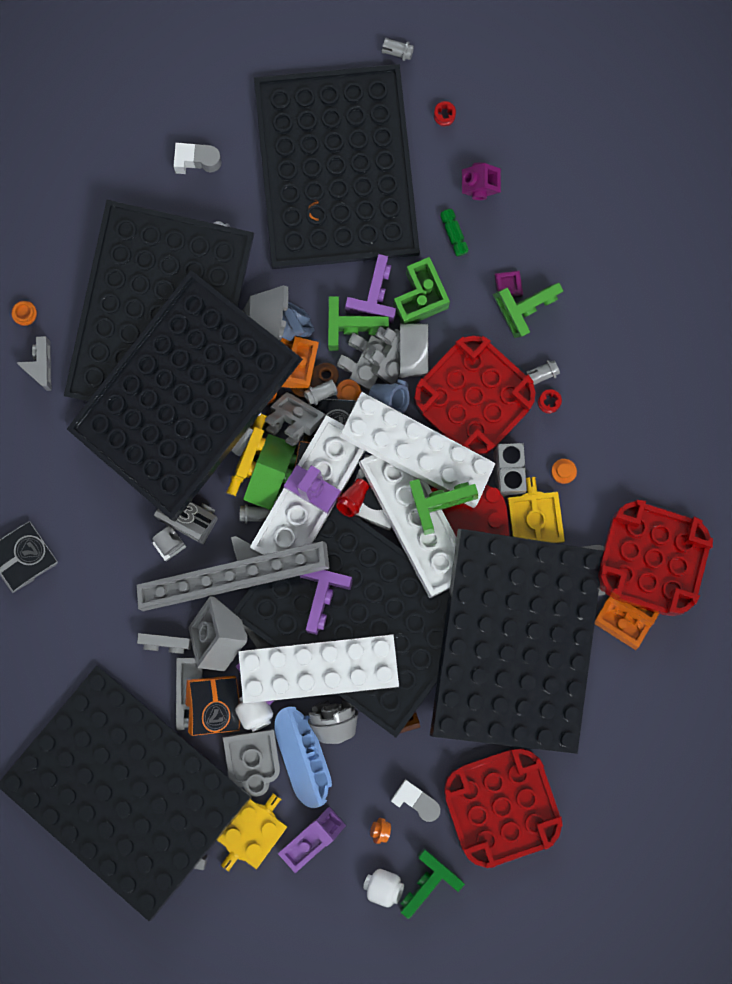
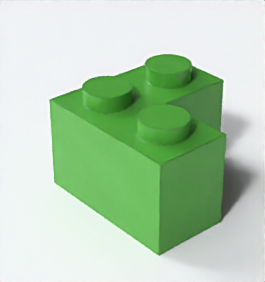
M430 257L407 266L406 276L413 291L394 298L393 303L401 324H414L447 310L450 300Z
M268 434L243 500L272 510L275 501H277L284 489L281 487V484L286 483L296 462L297 455L293 454L296 445L293 447L286 443L284 439Z

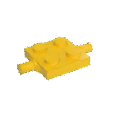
M264 414L258 416L253 426H251L253 429L252 435L239 459L234 475L231 476V482L226 491L230 495L236 496L243 480L253 474L257 463L253 461L255 454L261 453L266 438L262 437L264 433L262 428L267 418Z
M530 477L526 478L527 493L507 499L512 537L564 543L558 492H537L536 477H531V481Z
M272 793L265 805L256 803L251 799L217 841L223 844L229 851L228 856L220 864L223 868L230 871L237 859L246 861L255 869L259 867L287 828V825L277 819L272 812L280 800H282L280 797Z

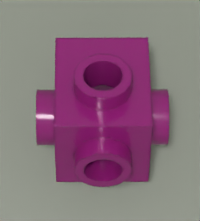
M481 162L472 164V167L462 169V193L472 196L473 200H485L487 196L501 193V169Z

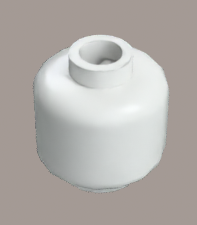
M243 696L239 698L241 703L237 705L235 711L245 729H251L252 732H256L271 724L270 719L273 717V711L266 701L244 704Z
M377 869L373 875L368 874L366 877L364 890H367L369 901L384 907H391L394 903L398 904L404 884L401 883V878L397 874Z

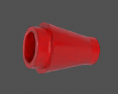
M356 479L354 484L338 497L337 509L348 517L358 514L366 492L369 489V484L363 479Z

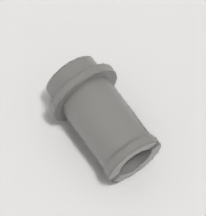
M386 37L382 53L400 57L402 61H406V59L411 60L414 46L410 45L408 41L407 43H402Z
M547 360L546 364L526 371V373L534 381L533 384L535 386V384L551 377L555 379L556 375L560 374L555 360L551 362Z
M333 380L313 388L309 386L308 390L304 391L309 405H318L319 401L338 394Z
M245 504V506H240V521H245V524H247V521L265 522L270 510Z

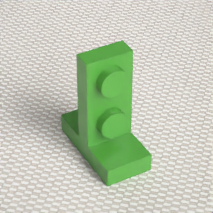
M555 283L517 304L508 288L501 289L492 295L514 338H518L530 333L523 317L536 312V306L544 303L546 306L558 300L556 295L563 292L560 283Z
M329 296V351H339V332H344L345 335H352L353 333L358 335L359 332H368L369 335L375 336L379 327H383L385 330L389 328V317L339 316V297Z
M419 479L409 482L424 535L435 533L430 516L431 512L478 499L476 485H469L468 482L454 486V490L444 492V490L434 491L429 494L430 497L428 498L424 496Z

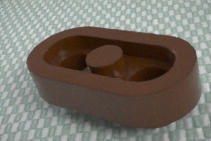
M322 363L315 366L310 386L313 388L329 380H333L336 385L339 379L337 368L330 363ZM324 371L331 373V377L328 379H324L321 375ZM291 388L296 397L306 399L304 391L308 390L307 388Z

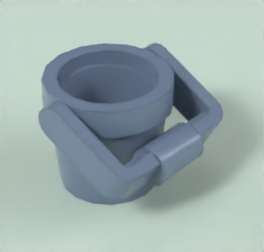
M288 302V309L286 311L283 310L282 320L286 321V327L282 337L289 341H292L296 335L310 337L315 331L310 321V315L304 309L291 302Z
M399 379L397 384L377 383L371 387L369 396L404 414L409 405V385L406 381Z

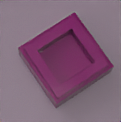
M520 271L495 273L497 291L508 288L513 298L523 296Z

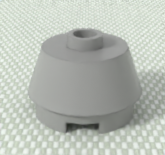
M342 699V704H330V700L321 702L312 707L313 712H309L310 719L308 724L319 742L339 744L355 735L358 710L346 700Z

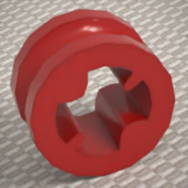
M447 101L438 103L434 110V120L440 126L451 125L456 116L455 106ZM442 109H447V113H451V115L448 114V118L444 119L443 115L438 114V112L442 113Z
M552 389L545 390L538 399L539 408L548 414L556 412L562 403L561 395ZM549 395L550 399L552 397L556 399L553 404L554 407H550V404L548 406L545 405L546 396Z

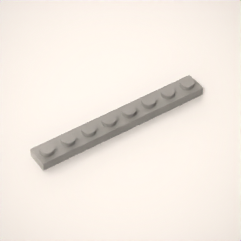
M321 541L138 584V609L147 611L329 569L327 544Z

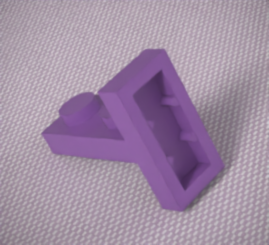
M378 254L367 301L347 297L346 313L359 316L389 317V323H394L396 308L378 304V302L383 303L386 289L382 288L384 279H389L391 265L387 264L388 256Z
M296 465L284 484L285 489L327 514L341 494L339 489L325 482L321 471L312 465L308 471Z
M326 570L299 575L300 578L318 582L306 627L308 633L317 635L319 629H324L327 615L323 614L325 604L330 605L333 590L329 589L330 585L350 590L353 581L352 577Z
M328 807L285 846L278 855L296 873L325 846L327 847L334 841L346 825Z

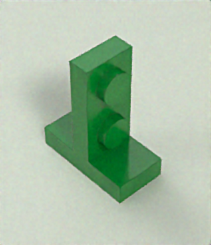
M425 848L418 854V858L431 868L432 871L430 874L426 871L417 881L419 885L417 890L413 894L408 892L400 902L403 906L400 911L408 919L411 918L442 879L457 892L465 885L459 877Z

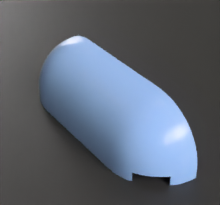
M286 707L281 709L275 718L274 729L276 739L296 796L305 806L317 808L324 805L327 801L328 789L332 787L331 776L319 740L308 724L310 717L308 715L304 716L300 711L296 710V707Z

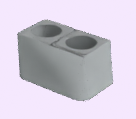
M400 323L399 378L425 376L428 373V324Z
M524 443L498 444L493 452L495 488L500 491L503 497L522 496L527 491ZM514 446L519 449L520 459L518 462L510 464L503 459V451L506 447ZM510 471H516L522 477V483L516 489L507 487L504 482L505 475Z

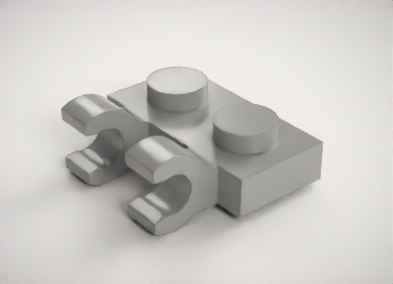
M379 327L375 336L387 345L382 353L378 350L372 351L370 348H367L363 357L375 365L371 371L373 374L387 384H394L400 375V330L395 329L393 331L390 328L385 330L383 327Z
M353 333L348 341V345L363 353L358 363L341 355L337 367L351 373L349 379L356 381L360 387L370 391L378 377L371 372L375 365L366 360L363 355L367 348H370L372 351L378 350L382 353L387 344L372 335L369 341H366Z
M286 392L271 406L272 414L265 419V422L270 424L266 431L275 435L281 429L284 421L291 425L284 431L289 436L285 442L294 447L300 441L303 433L310 436L320 427L326 414Z

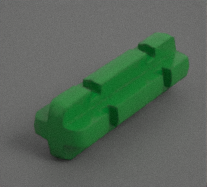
M453 209L444 210L441 212V219L446 224L445 229L451 244L454 245V252L456 256L465 255L469 249L466 242H463L464 236L458 221L455 220V213Z

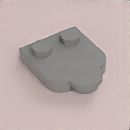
M274 728L223 736L229 778L238 786L244 787L245 791L251 796L257 797L265 794L269 788V783L273 782L280 773Z

